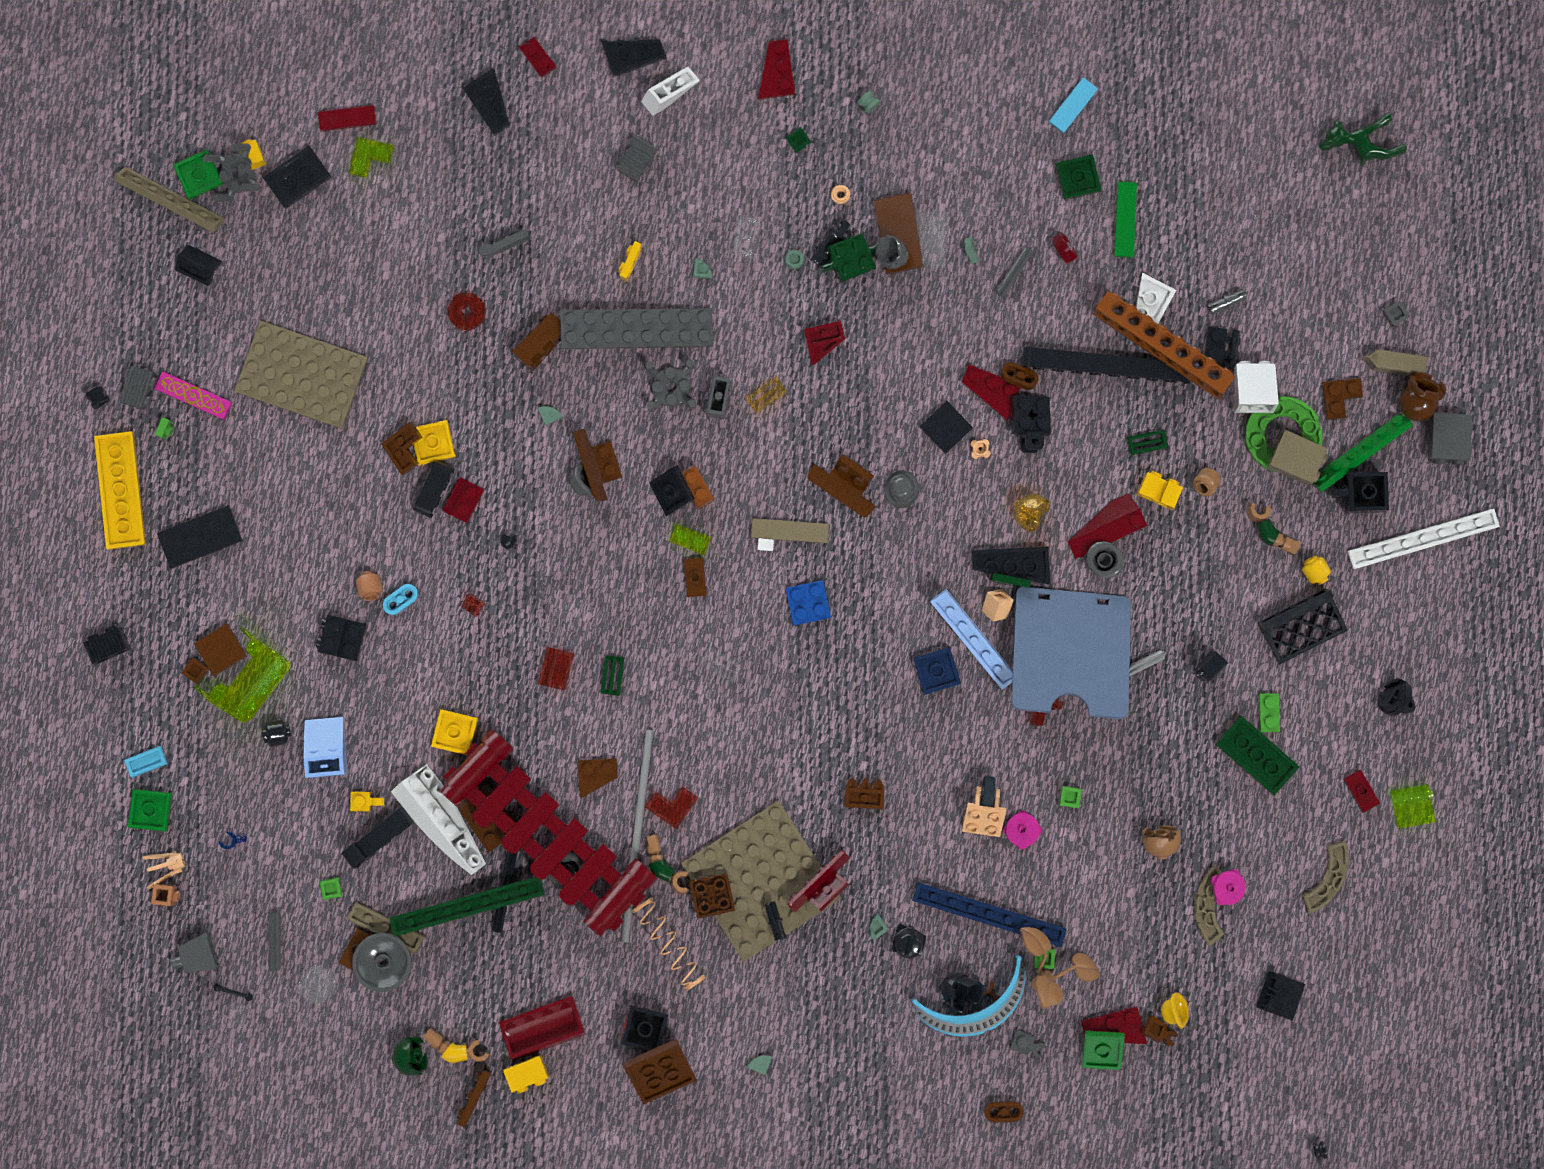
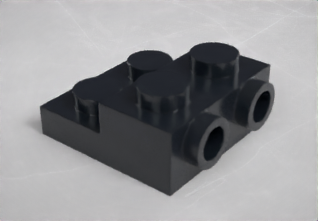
M327 615V618H323L320 628L323 629L322 637H318L316 641V648H319L318 652L358 661L367 624Z

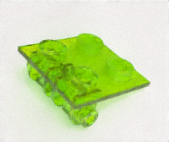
M1429 784L1390 791L1398 829L1436 822L1431 799L1434 797V794L1429 789Z

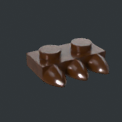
M853 777L848 781L845 790L844 807L883 810L884 785L880 779L874 783L872 789L867 778L861 782L859 788Z

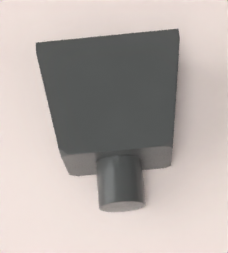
M209 932L179 946V956L170 958L172 968L183 967L186 974L220 968Z

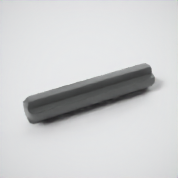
M1024 247L997 288L996 293L999 296L1005 297L1033 254V250L1029 247Z
M279 912L269 914L270 970L281 969V914Z

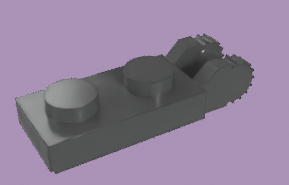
M527 229L515 230L511 236L507 238L500 237L492 245L488 243L483 244V246L481 245L478 250L479 254L485 259L491 258L530 240V235Z

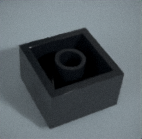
M630 1005L620 1044L646 1051L661 1046L669 1015Z

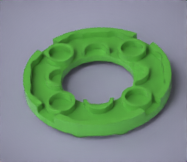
M1285 396L1278 397V406L1274 413H1251L1245 427L1246 446L1252 458L1267 470L1276 472L1267 468L1274 450L1266 442L1265 429L1268 423L1277 417L1293 419L1299 425L1303 438L1319 445L1322 443V430L1318 416L1310 406L1299 399Z

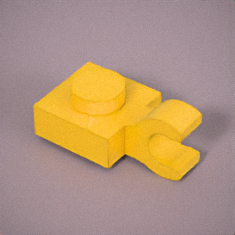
M351 792L350 811H371V806H384L385 798H371V792Z

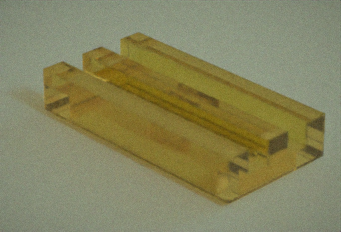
M776 376L745 399L757 414L785 395L787 390ZM775 382L777 383L776 387L754 402L751 400ZM777 390H782L780 393L766 401L758 408L756 407L758 403L763 401L765 398H767Z

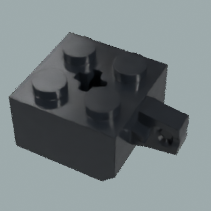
M1388 472L1348 473L1344 476L1342 489L1331 490L1332 498H1342V502H1345L1346 514L1384 513L1389 510ZM1366 490L1370 495L1367 496L1363 491Z

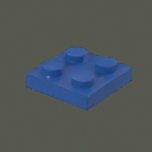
M823 580L786 588L793 626L831 618Z

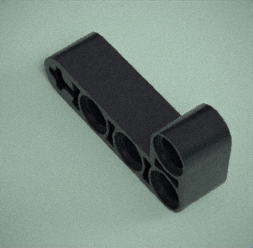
M402 806L357 843L347 847L341 855L352 869H356L365 860L375 855L376 851L390 843L391 839L410 827L414 820Z

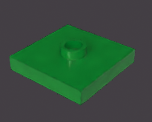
M208 149L173 164L189 200L224 185L220 180L215 163L203 161L204 155H211Z
M133 789L128 828L168 832L173 793Z
M1085 1031L1082 1068L1121 1070L1124 1033Z

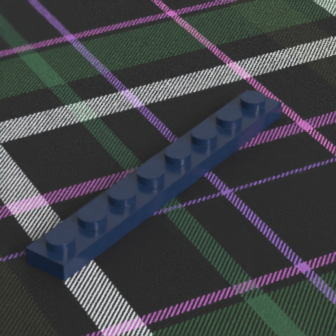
M919 882L917 883L912 900L1022 935L1021 928L1032 927L1042 931L1048 937L1050 943L1058 947H1062L1067 930L1054 924Z

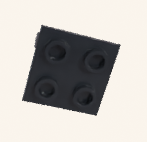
M1268 971L1256 1008L1293 1021L1305 984Z

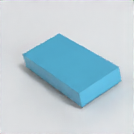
M162 746L124 760L130 778L168 764Z

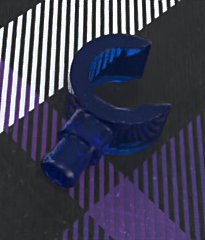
M227 832L233 838L232 844L226 846L223 842L218 841L222 848L232 849L237 843L247 842V836H236L233 832Z

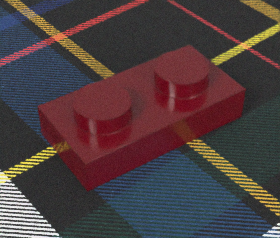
M535 37L519 47L541 78L557 68Z

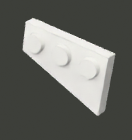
M1142 273L1136 308L1142 314L1152 317L1153 321L1158 324L1176 290ZM1145 331L1146 335L1152 336L1153 333L1151 331Z

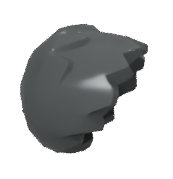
M885 235L876 244V256L883 266L888 269H896L906 265L909 251L904 242L895 236Z

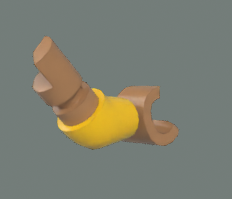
M432 1028L423 1036L433 1049L437 1048L439 1050L438 1053L442 1055L441 1058L449 1063L468 1060V1057L477 1062H483L490 1056L486 1052L481 1057H477L474 1054V1049L479 1045V1040L474 1041L467 1048V1045H455L454 1043L450 1044L448 1041L444 1042V1038Z

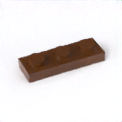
M485 1069L482 1073L479 1072L474 1081L477 1085L474 1091L470 1089L465 1099L468 1103L465 1108L462 1107L457 1115V1118L460 1119L458 1125L462 1127L467 1125L492 1074L491 1071Z

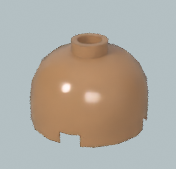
M1164 825L1158 826L1160 828L1158 830L1149 831V827L1142 830V842L1145 850L1149 854L1156 856L1157 859H1167L1168 856L1178 851L1181 843L1180 829L1176 831V827Z

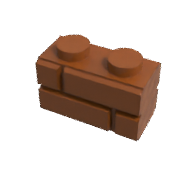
M696 466L682 472L695 498L693 501L698 510L715 501Z

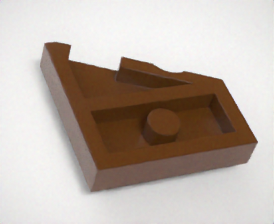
M617 758L578 760L580 798L618 778Z

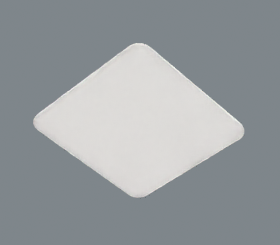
M759 538L758 550L773 551L774 540Z

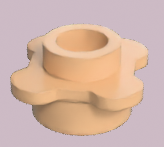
M987 439L982 441L973 440L970 443L973 450L971 456L974 459L978 457L988 458L990 456V451H988L989 441Z

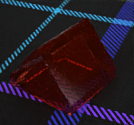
M468 593L461 607L477 617L486 603L473 594Z

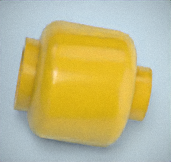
M1315 555L1303 562L1302 572L1309 583L1321 585L1329 580L1327 576L1330 575L1331 569L1323 557Z

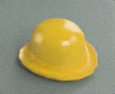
M1175 992L1172 994L1171 999L1162 1004L1161 1014L1166 1023L1177 1024L1181 1029L1188 1022L1189 1007L1185 997Z

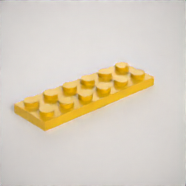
M134 432L94 436L106 549L112 550L146 545Z

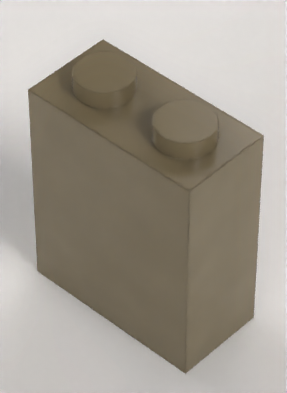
M1284 430L1278 439L1267 468L1309 486L1313 482H1317L1320 476L1319 467L1325 464L1328 457L1326 454L1328 448Z

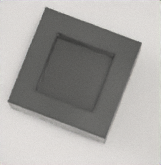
M1401 301L1382 311L1392 327L1410 317Z

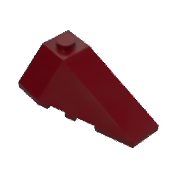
M1128 493L1111 501L1071 538L1068 544L1075 559L1087 555L1090 547L1097 542L1113 543L1148 525L1140 508Z

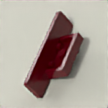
M843 850L836 853L826 866H823L812 880L805 883L804 888L799 893L794 894L790 898L787 905L796 912L809 899L822 912L849 885L837 871L850 857Z

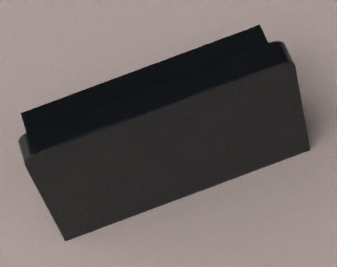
M188 245L178 255L175 271L209 286L213 281L215 270L221 265L222 261Z

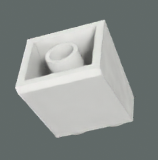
M1240 361L1234 368V376H1236L1234 378L1235 413H1274L1278 406L1275 364H1270L1269 361H1260L1258 364H1251L1250 361Z

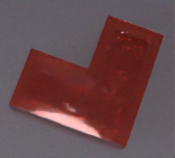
M684 787L681 788L672 802L655 792L645 808L677 829L699 797Z

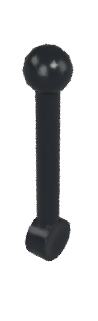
M215 984L213 988L216 992L230 993L243 997L247 1001L253 999V995L250 993L244 994L226 989L219 984Z

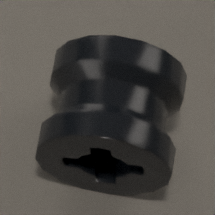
M102 386L93 388L85 395L87 400L91 401L93 409H98L110 401L109 397L103 393L104 389Z

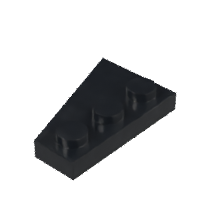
M660 39L637 41L601 40L613 77L667 59Z
M494 68L463 87L464 92L494 136L510 126Z

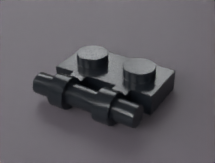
M1208 326L1204 356L1213 358L1221 367L1223 366V360H1228V368L1234 369L1236 362L1239 360L1237 353L1238 345L1241 344V338H1239L1240 331L1233 330L1232 337H1227V329ZM1226 343L1231 344L1230 354L1224 353Z

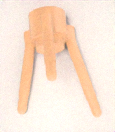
M175 851L142 857L144 860L168 858L165 863L147 868L148 872L167 866L169 870L173 869L170 873L147 886L148 890L153 888L154 884H160L171 876L182 872V868L186 867L185 861L182 860L184 858L181 852L177 853Z

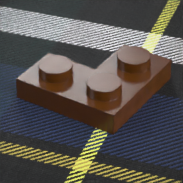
M1361 378L1322 382L1326 420L1346 418L1344 400L1363 397Z
M413 422L407 423L381 443L401 475L407 474L419 465L409 450L412 445L423 438Z

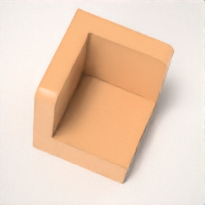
M1002 589L987 592L982 612L993 622L1006 619L1014 599Z

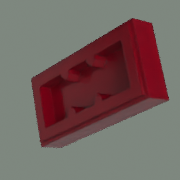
M1361 770L1343 779L1362 813L1380 804Z

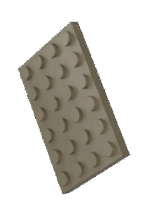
M260 320L234 392L343 429L368 357Z

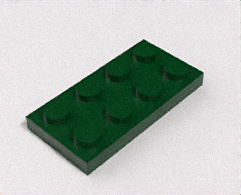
M1239 716L1215 744L1273 796L1277 794L1300 767L1243 716Z

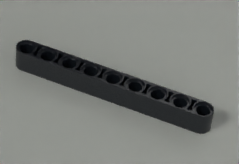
M1024 347L1021 366L1025 368L1033 367L1036 370L1052 369V371L1057 372L1066 370L1078 374L1087 372L1089 375L1098 376L1107 374L1109 377L1120 378V376H1127L1129 379L1146 378V380L1158 381L1159 379L1171 383H1177V381L1184 382V384L1190 383L1189 379L1158 359Z

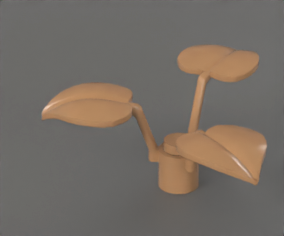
M1032 927L1020 929L1023 943L1027 950L1035 956L1043 955L1039 968L1036 970L1037 975L1031 980V985L1037 991L1042 1009L1058 1005L1063 1001V991L1053 981L1069 971L1076 970L1077 977L1086 982L1095 981L1100 977L1097 965L1089 956L1083 953H1077L1073 956L1072 962L1074 966L1065 969L1055 976L1048 970H1042L1047 958L1046 952L1051 950V943L1048 937L1042 931Z

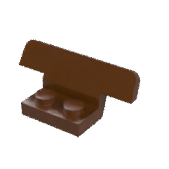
M585 429L574 431V438L593 496L596 501H606L608 499L603 484L623 478L612 443L609 441L592 447L590 446Z
M842 454L830 474L815 464L808 474V479L862 517H868L876 508L874 504L861 496L874 475Z

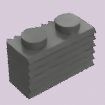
M638 136L634 140L631 139L626 147L628 149L624 156L621 155L616 163L618 165V172L636 183L657 152L656 147Z
M130 366L119 402L141 410H145L146 406L149 407L152 399L150 396L151 389H154L157 384L156 374L152 371Z
M712 376L706 410L708 417L726 418L725 414L731 388L730 378Z

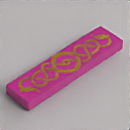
M163 371L154 388L225 420L232 405V402Z

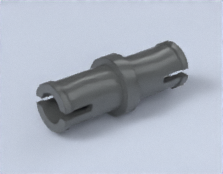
M1240 289L1230 295L1225 294L1221 299L1207 304L1208 309L1211 310V315L1226 308L1229 310L1233 305L1247 300L1246 293H1243L1244 290Z

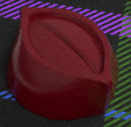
M1062 232L1052 238L1055 249L1066 264H1069L1078 257L1074 247L1071 250L1066 242H1071Z

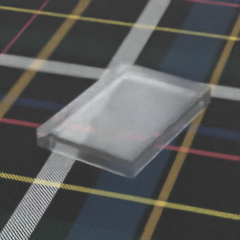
M914 209L924 267L944 269L950 212Z

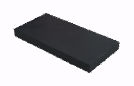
M229 505L157 533L170 569L243 541Z

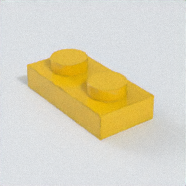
M634 241L633 246L629 245L626 252L627 260L625 263H621L618 270L620 279L628 282L643 248L641 243Z

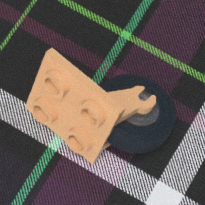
M985 776L982 787L977 786L975 803L967 804L962 832L1000 837L1006 808L999 807L1000 789H995V777Z

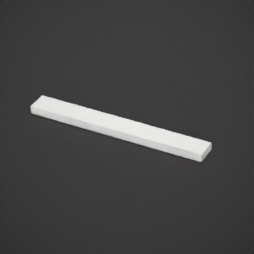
M1491 509L1347 551L1352 569H1357L1498 528L1500 525L1495 510Z

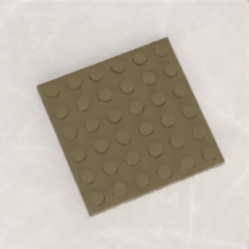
M779 801L681 863L691 880L727 872L735 911L714 916L743 962L775 942L771 925H768L769 919L765 909L766 903L776 902L780 918H783L782 925L785 935L821 912L809 899L796 912L787 905L790 898L794 894L799 893L804 888L805 883L817 875L821 866ZM838 895L826 908L839 901L841 897Z

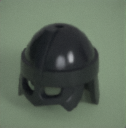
M964 973L950 974L939 985V994L943 1002L952 1010L963 1013L961 1003L964 1001L976 1006L980 1004L984 995V986L981 982L970 978Z

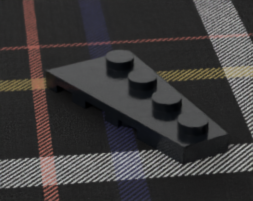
M1048 546L971 551L972 570L990 574L997 573L1051 585Z

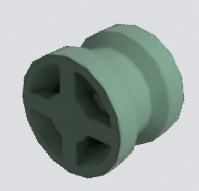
M871 90L866 92L857 102L859 106L865 109L864 112L866 114H870L881 103L879 99L873 96L874 93Z

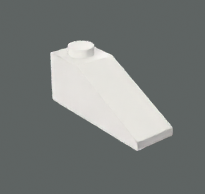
M686 67L648 89L641 102L654 116L667 108L700 80L689 67Z

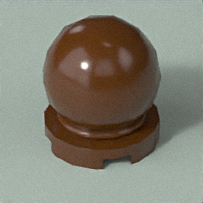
M1416 372L1414 376L1411 375L1407 382L1408 387L1400 397L1401 412L1412 421L1429 419L1436 412L1438 401L1442 400L1447 391L1443 382L1440 381L1438 384L1431 379L1432 375L1422 372Z

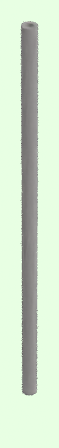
M646 730L630 863L634 858L638 860L653 730ZM633 905L624 913L621 942L628 943Z

